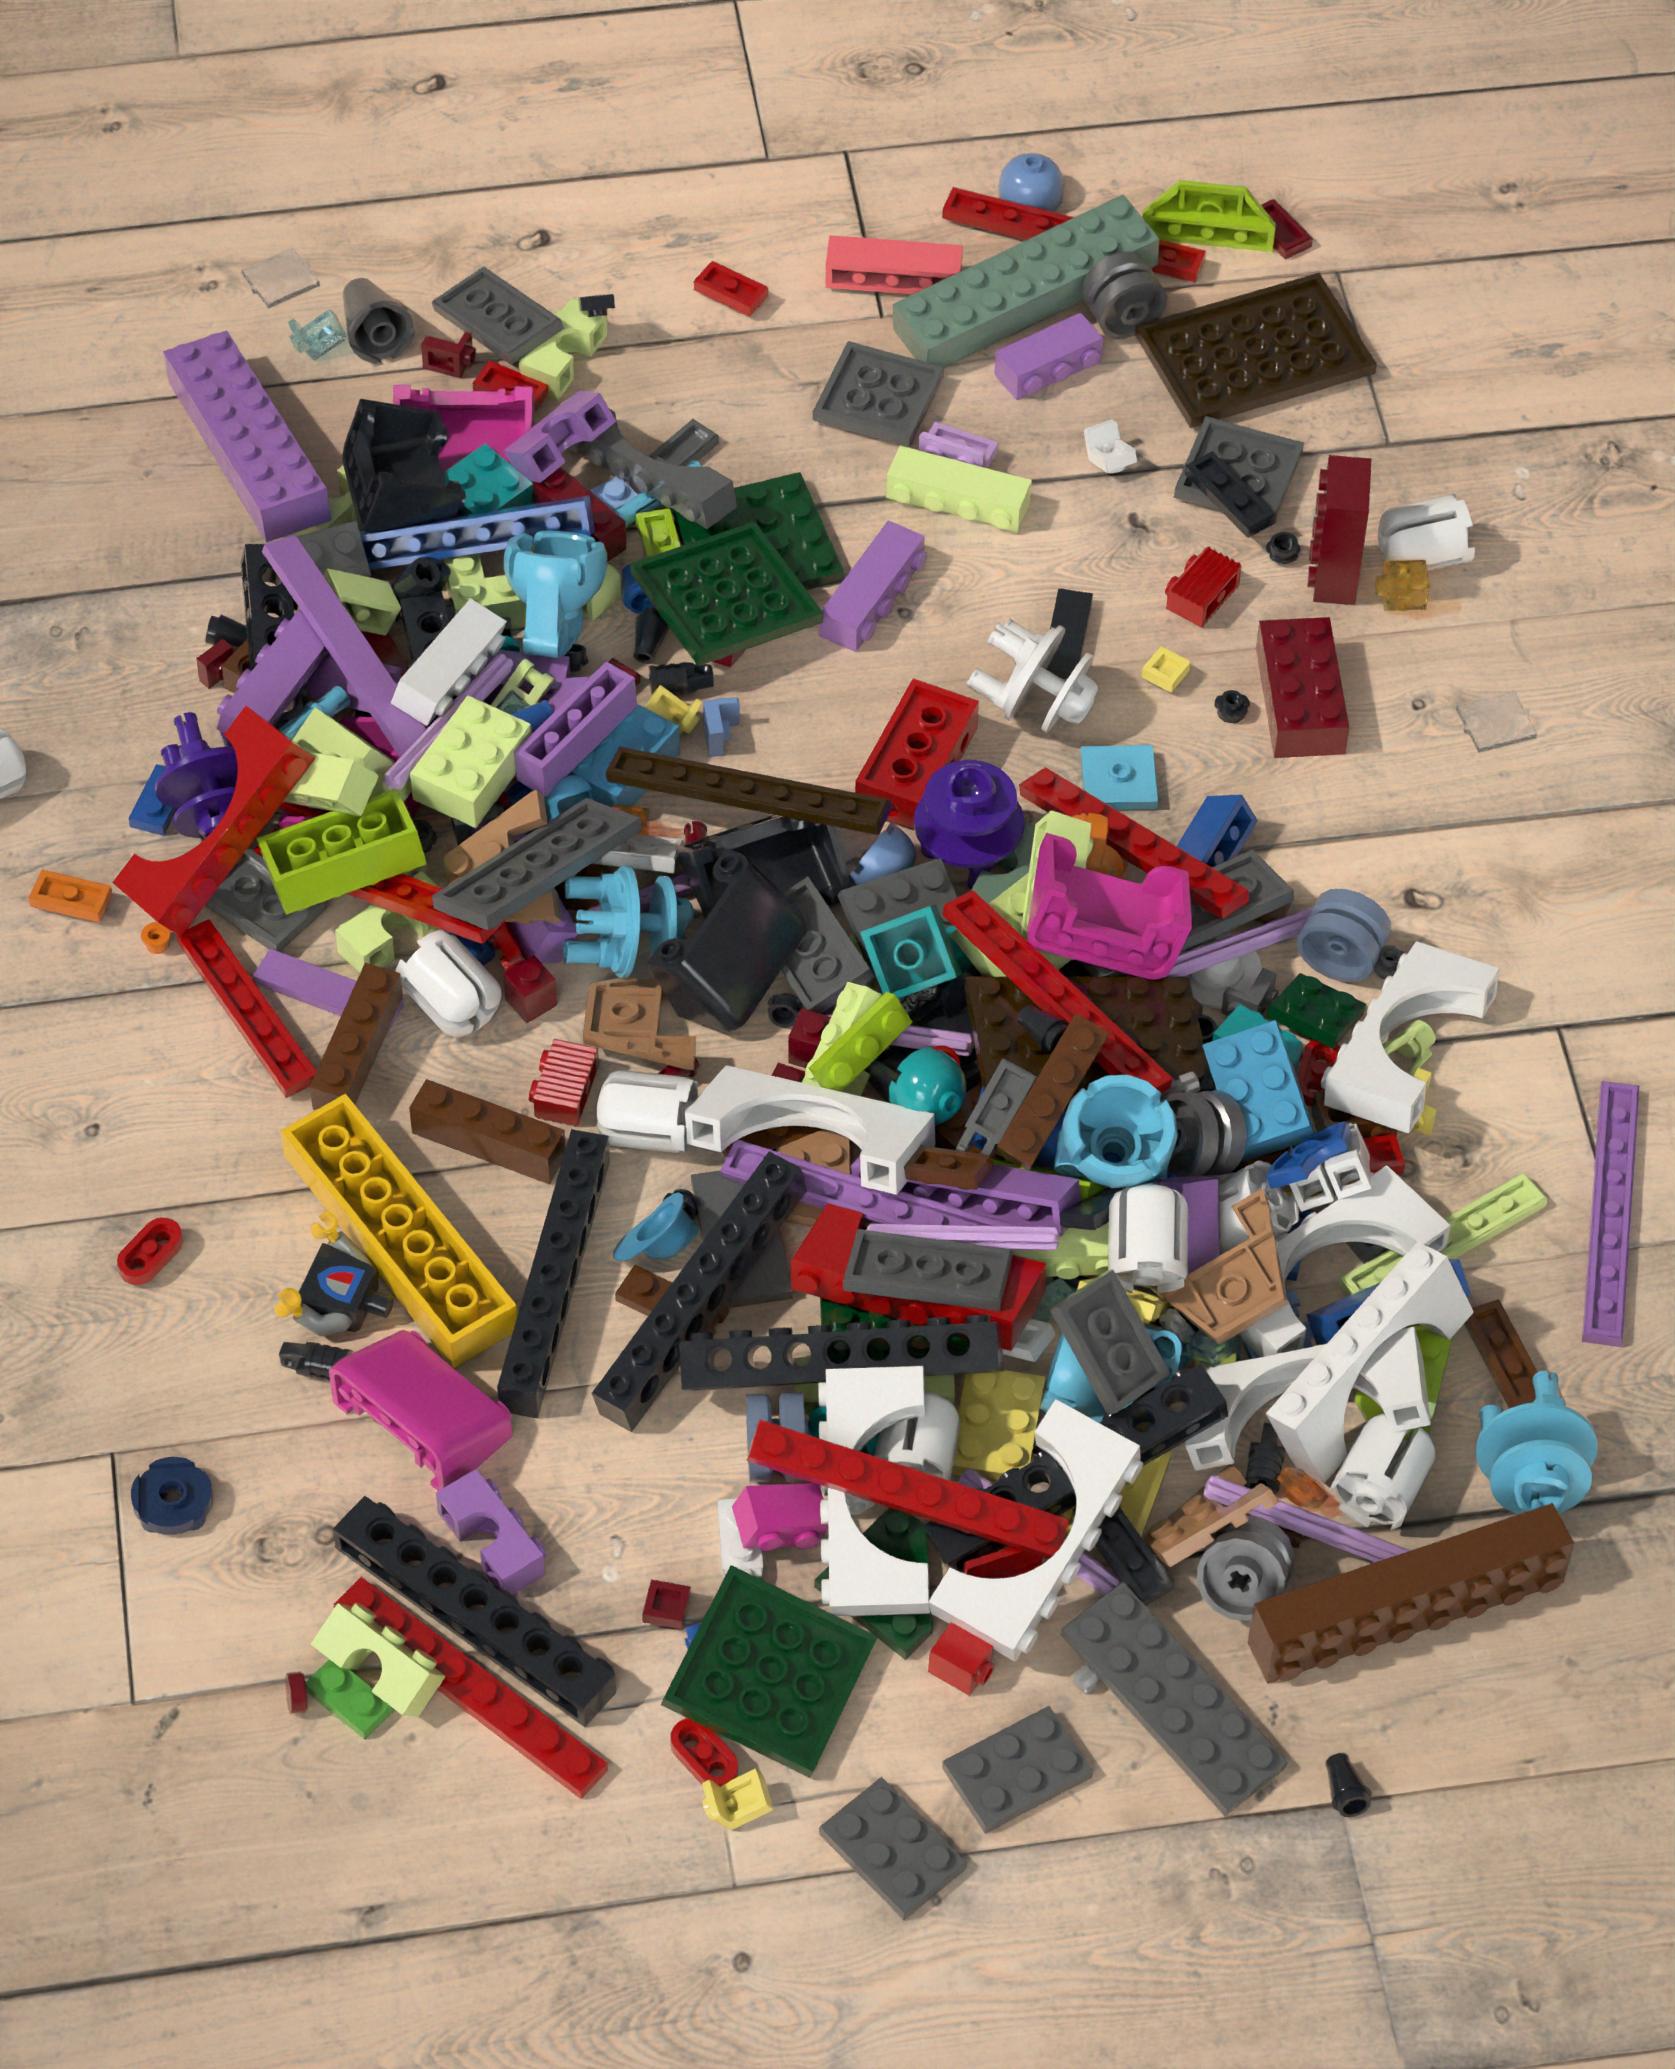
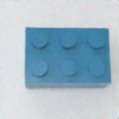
M639 704L568 774L579 775L588 781L593 801L626 813L643 796L647 789L607 782L605 772L618 748L625 747L671 757H677L680 753L679 725Z
M1276 1020L1203 1044L1216 1089L1230 1094L1239 1104L1244 1116L1247 1138L1245 1152L1242 1157L1243 1162L1301 1143L1303 1139L1315 1133L1282 1031Z

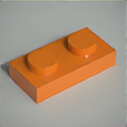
M42 869L28 898L30 907L100 923L113 893L111 885Z

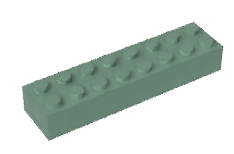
M1123 194L894 303L893 330L916 360L946 367L1083 301L1081 284L1086 274L1099 261L1109 255L1123 251L1136 252L1144 256L1150 268L1158 265L1159 238Z

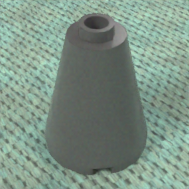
M356 278L350 281L345 286L342 296L348 341L353 352L363 361L375 364L382 363L381 360L391 357L395 359L409 348L414 338L413 319L409 311L370 280Z

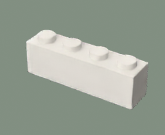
M470 598L399 680L391 704L426 726L437 715L442 716L452 704V697L454 695L459 696L469 685L471 680L469 677L472 674L478 676L488 661L487 656L489 653L493 656L498 653L505 641V637L501 634L507 621Z

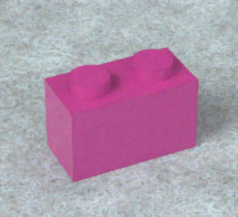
M809 1483L746 1486L732 1505L743 1549L759 1548L762 1551H770L778 1547L796 1546L798 1549H808L817 1545L828 1530V1524H821L820 1501L824 1499L820 1485Z

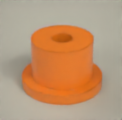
M158 922L147 924L141 931V940L146 945L147 950L153 954H160L167 950L168 942L171 938L170 930Z

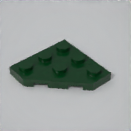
M889 1507L862 1533L871 1544L890 1556L909 1562L928 1563L927 1535L924 1523L912 1514ZM829 1566L815 1579L814 1587L821 1593L822 1579H829ZM931 1611L926 1614L851 1616L869 1632L878 1636L879 1640L904 1660L933 1632Z

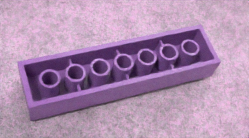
M228 331L214 333L208 337L187 344H180L175 348L163 351L170 386L265 542L267 543L331 521L325 485Z

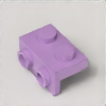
M934 422L928 433H921L919 437V451L989 468L998 452V442Z

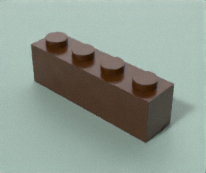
M364 963L309 1087L313 1110L321 1108L344 1094L356 1104L403 997L401 975L399 972Z
M1075 1013L997 1145L996 1154L1024 1170H1031L1107 1041L1109 1032Z
M428 1079L425 1080L409 1107L412 1134L549 1185L561 1166L566 1143L565 1130Z

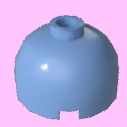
M1037 153L1020 154L1012 158L1003 168L998 185L999 199L1055 212L1062 204L1064 191L1063 176L1057 164L1049 157Z
M891 822L860 860L857 868L849 875L851 883L856 886L913 867L916 860V848L912 840L903 830Z

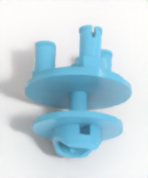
M621 866L614 874H601L600 877L573 876L565 880L566 899H598V902L601 903V911H577L576 920L589 921L587 924L576 923L577 933L600 934V938H597L596 942L564 940L562 949L564 963L597 964L598 967L611 968L619 978H627L635 964L639 932H649L651 956L663 942L669 939L679 938L686 940L684 932L694 917L693 906L687 898H676L674 885L670 877L659 876L652 890L649 913H640L638 884L631 866Z
M1539 1371L1532 1379L1536 1396L1533 1403L1519 1405L1505 1411L1498 1405H1487L1480 1410L1481 1432L1476 1443L1478 1465L1484 1475L1490 1480L1491 1491L1497 1502L1516 1514L1551 1503L1554 1504L1558 1513L1567 1511L1577 1505L1587 1495L1591 1487V1466L1597 1455L1598 1445L1595 1431L1583 1415L1565 1406L1564 1399L1560 1398L1558 1375L1551 1372L1550 1376H1548V1371Z

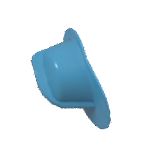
M679 1192L672 1194L651 1215L631 1229L617 1244L613 1251V1258L617 1261H624L642 1252L654 1259H668L682 1252L699 1231L697 1224L682 1208L684 1195Z

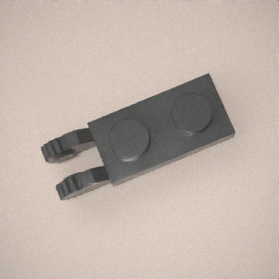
M1002 1059L965 1125L967 1129L956 1150L969 1152L975 1136L978 1134L988 1139L979 1154L991 1155L992 1159L997 1145L1035 1083L1037 1076Z

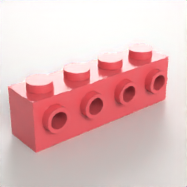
M829 235L825 288L915 294L962 271L963 245Z

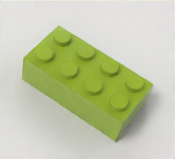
M398 789L369 798L362 816L332 811L257 838L268 874L286 915L304 910L326 900L340 897L362 887L374 885L379 881L398 874L410 872L427 864L418 832Z

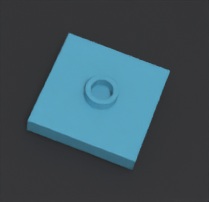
M1153 745L1081 746L1080 759L1084 791L1116 810L1157 809L1158 795Z

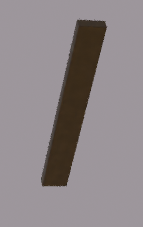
M625 747L618 748L605 772L607 782L874 835L880 834L892 809L890 799Z

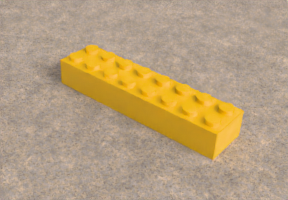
M346 1094L280 1130L284 1157L326 1210L332 1212L337 1217L338 1225L372 1262L379 1277L452 1368H456L513 1333L517 1319V1305Z

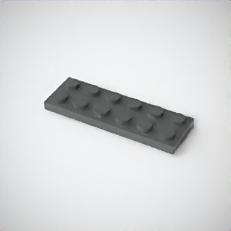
M585 798L549 821L547 825L536 829L432 896L434 909L486 930L494 928L515 912L524 909L532 901L543 894H547L566 879L575 876L577 872L594 861L601 859L602 856L617 846L626 843L628 839L641 832V820L637 816Z
M1250 850L1212 867L1248 889L1249 902L1222 920L1190 900L1192 929L1181 952L1293 902L1294 890L1254 850ZM1080 961L1093 977H1127L1131 975Z
M1124 1582L1062 1628L1060 1635L1224 1816L1228 1815L1286 1769L1288 1761Z

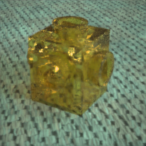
M1426 560L1384 561L1382 575L1376 576L1375 579L1376 596L1382 597L1384 611L1426 610L1430 589Z

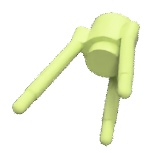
M1415 1020L1407 1028L1399 1031L1393 1038L1384 1042L1382 1046L1387 1055L1398 1049L1406 1058L1416 1057L1417 1059L1408 1073L1413 1076L1417 1068H1422L1423 1064L1432 1056L1429 1047L1435 1043L1436 1038L1434 1031L1427 1023Z

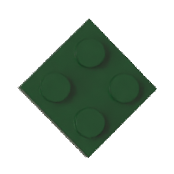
M1299 973L1270 1005L1267 1018L1276 1020V1022L1334 1049L1363 1016L1366 1003L1355 999L1353 995L1347 992L1338 991L1321 983L1315 977Z

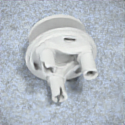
M1011 618L1007 620L1004 626L998 623L995 631L992 632L987 641L989 645H993L1014 658L1013 662L1016 666L1009 681L1002 683L976 668L966 684L967 687L1002 708L1005 712L1004 718L1008 721L1012 720L1019 712L1036 685L1056 696V699L1041 727V730L1046 733L1053 728L1060 717L1067 722L1079 724L1094 703V696L1098 691V686L1094 680L1086 676L1094 658L1090 653H1086L1067 681L1046 670L1064 636V627L1061 625L1056 629L1052 627L1045 636L1039 632L1035 635L1014 622Z

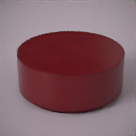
M301 1671L286 1673L285 1686L289 1713H305L308 1708L304 1673Z

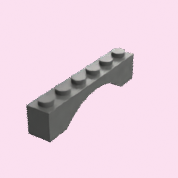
M610 409V411L612 412L614 418H615L616 421H617L615 411H613V410ZM617 422L592 442L581 441L569 447L573 452L582 454L595 465L602 466L612 472L617 478L624 479L637 487L642 493L649 494L659 500L664 506L671 507L684 515L689 521H694L706 529L737 508L733 480L710 467L672 465L652 459L629 445L621 435Z

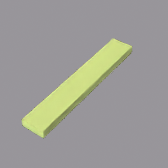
M1522 1173L1443 1218L1451 1227L1447 1246L1440 1253L1447 1256L1448 1259H1456L1546 1207L1548 1199L1525 1173ZM1389 1249L1340 1277L1339 1286L1347 1296H1350L1380 1283L1404 1256Z

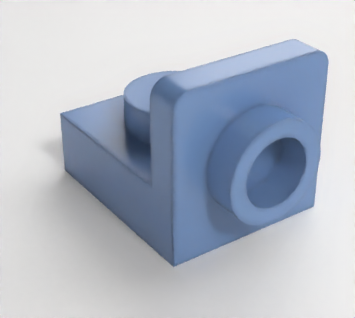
M737 697L703 701V727L709 757L724 755V741L730 740L729 726L739 725L740 702Z

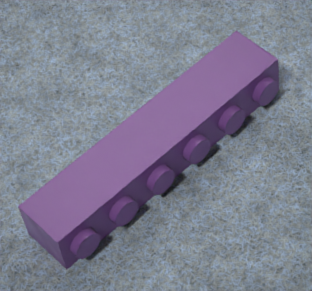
M860 1157L851 1165L852 1175L861 1178ZM992 1164L993 1169L977 1190H963L958 1187L925 1184L913 1180H908L901 1189V1191L1013 1226L1056 1227L1061 1236L1068 1228L1060 1226V1212L1081 1201L1079 1179Z

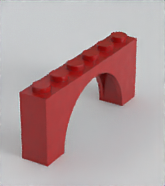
M246 705L224 733V736L230 741L235 750L238 775L230 805L216 828L194 849L174 859L151 861L141 858L134 853L112 882L154 920L180 937L315 760L312 755Z
M827 1203L791 1260L792 1290L894 1319L911 1320L912 1324L927 1326L926 1319L950 1317L951 1324L967 1323L966 1316L990 1315L991 1322L1001 1323L1002 1349L1011 1352L1045 1294L1046 1263L1014 1254L1000 1311L843 1291V1279L857 1229L863 1230L864 1213ZM965 1334L956 1335L968 1339V1337Z

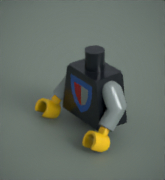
M330 1211L321 1213L319 1219L326 1224L327 1230L318 1222H315L311 1225V1234L317 1239L327 1238L329 1242L328 1244H321L299 1292L294 1288H284L278 1294V1298L284 1301L278 1302L274 1306V1311L277 1316L282 1318L292 1314L294 1321L318 1336L345 1331L356 1332L361 1329L368 1313L387 1318L393 1307L394 1296L378 1291L377 1270L343 1231H336L338 1228L337 1217Z

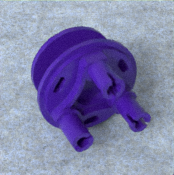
M193 712L184 713L186 722L183 721L181 715L174 718V724L177 728L181 745L171 744L164 747L160 752L166 769L156 781L155 792L160 802L167 806L179 808L173 817L175 829L178 833L191 838H207L223 818L232 800L238 775L237 757L232 744L221 731L220 734L225 747L210 748L207 742L202 739L197 715Z
M978 760L956 761L937 770L928 780L924 796L919 801L914 815V829L917 839L921 844V854L930 859L941 858L942 862L952 866L968 868L969 877L967 884L970 890L973 888L982 870L991 872V869H994L995 863L1009 856L1017 848L1024 833V813L1017 801V792L1013 781L1000 768Z

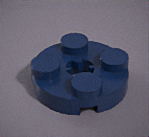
M166 1457L149 1464V1470L145 1471L141 1477L138 1474L134 1479L131 1487V1501L134 1513L140 1520L144 1530L151 1533L174 1535L189 1530H198L204 1525L205 1517L212 1507L213 1491L209 1476L205 1471L203 1473L201 1469L195 1467L193 1461L182 1457ZM172 1489L177 1490L178 1495L183 1493L181 1498L174 1502H167V1500L161 1499V1497L168 1496L169 1490Z

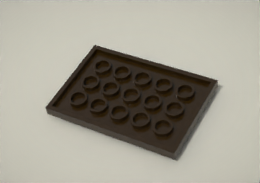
M1320 273L1135 326L1137 340L1190 428L1202 425L1205 416L1219 420L1376 374L1377 363Z
M966 977L964 989L983 1091H985L1002 1059L1015 1064L1038 1078L1052 1053L1042 1051L1025 1028L1017 1022V1017L1021 1009L1029 1004L1039 1010L1042 1009L1008 977ZM1066 977L1175 1081L1179 1079L1180 1075L1194 1072L1200 1084L1199 1092L1214 1091L1209 1064L1203 1049L1204 1042L1189 977H1163L1156 980L1142 977ZM1094 1061L1075 1095L1083 1088L1087 1091L1089 1083L1111 1075Z

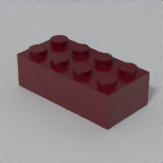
M1329 455L1327 469H1320L1318 490L1324 491V493H1317L1315 514H1317V517L1314 516L1312 538L1314 540H1310L1309 561L1310 564H1315V567L1309 566L1307 587L1314 588L1313 602L1355 605L1369 516L1372 458Z
M1330 617L1259 620L1256 652L1274 758L1344 755L1349 734V722Z

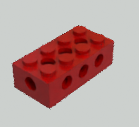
M912 678L855 781V793L890 799L892 809L887 820L914 829L915 810L919 801L924 796L928 780L941 767L961 760L978 729L979 701Z

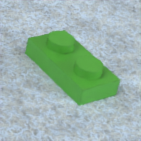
M330 1659L306 1681L307 1693L364 1740L393 1713V1708L374 1694L371 1686L350 1669L341 1668Z

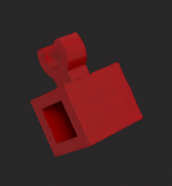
M951 1622L930 1650L928 1672L970 1696L978 1684L983 1686L987 1683L994 1671L995 1664L992 1663L993 1645Z

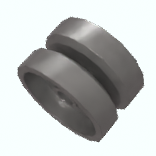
M1123 251L1109 255L1099 261L1086 274L1081 284L1082 298L1094 315L1103 333L1111 338L1125 339L1135 336L1136 325L1159 319L1167 306V294L1154 275L1144 256L1136 252Z
M1221 1090L1198 1093L1184 1092L1167 1095L1160 1101L1162 1103L1167 1100L1176 1115L1178 1137L1168 1165V1174L1175 1173L1177 1177L1223 1175L1231 1173L1239 1165L1245 1152L1246 1125L1239 1104L1230 1094Z
M1247 1515L1249 1521L1235 1528L1227 1524L1212 1536L1215 1541L1206 1546L1197 1566V1585L1202 1598L1214 1611L1229 1619L1244 1621L1251 1620L1254 1603L1285 1592L1294 1569V1551L1286 1534L1276 1524L1262 1517Z

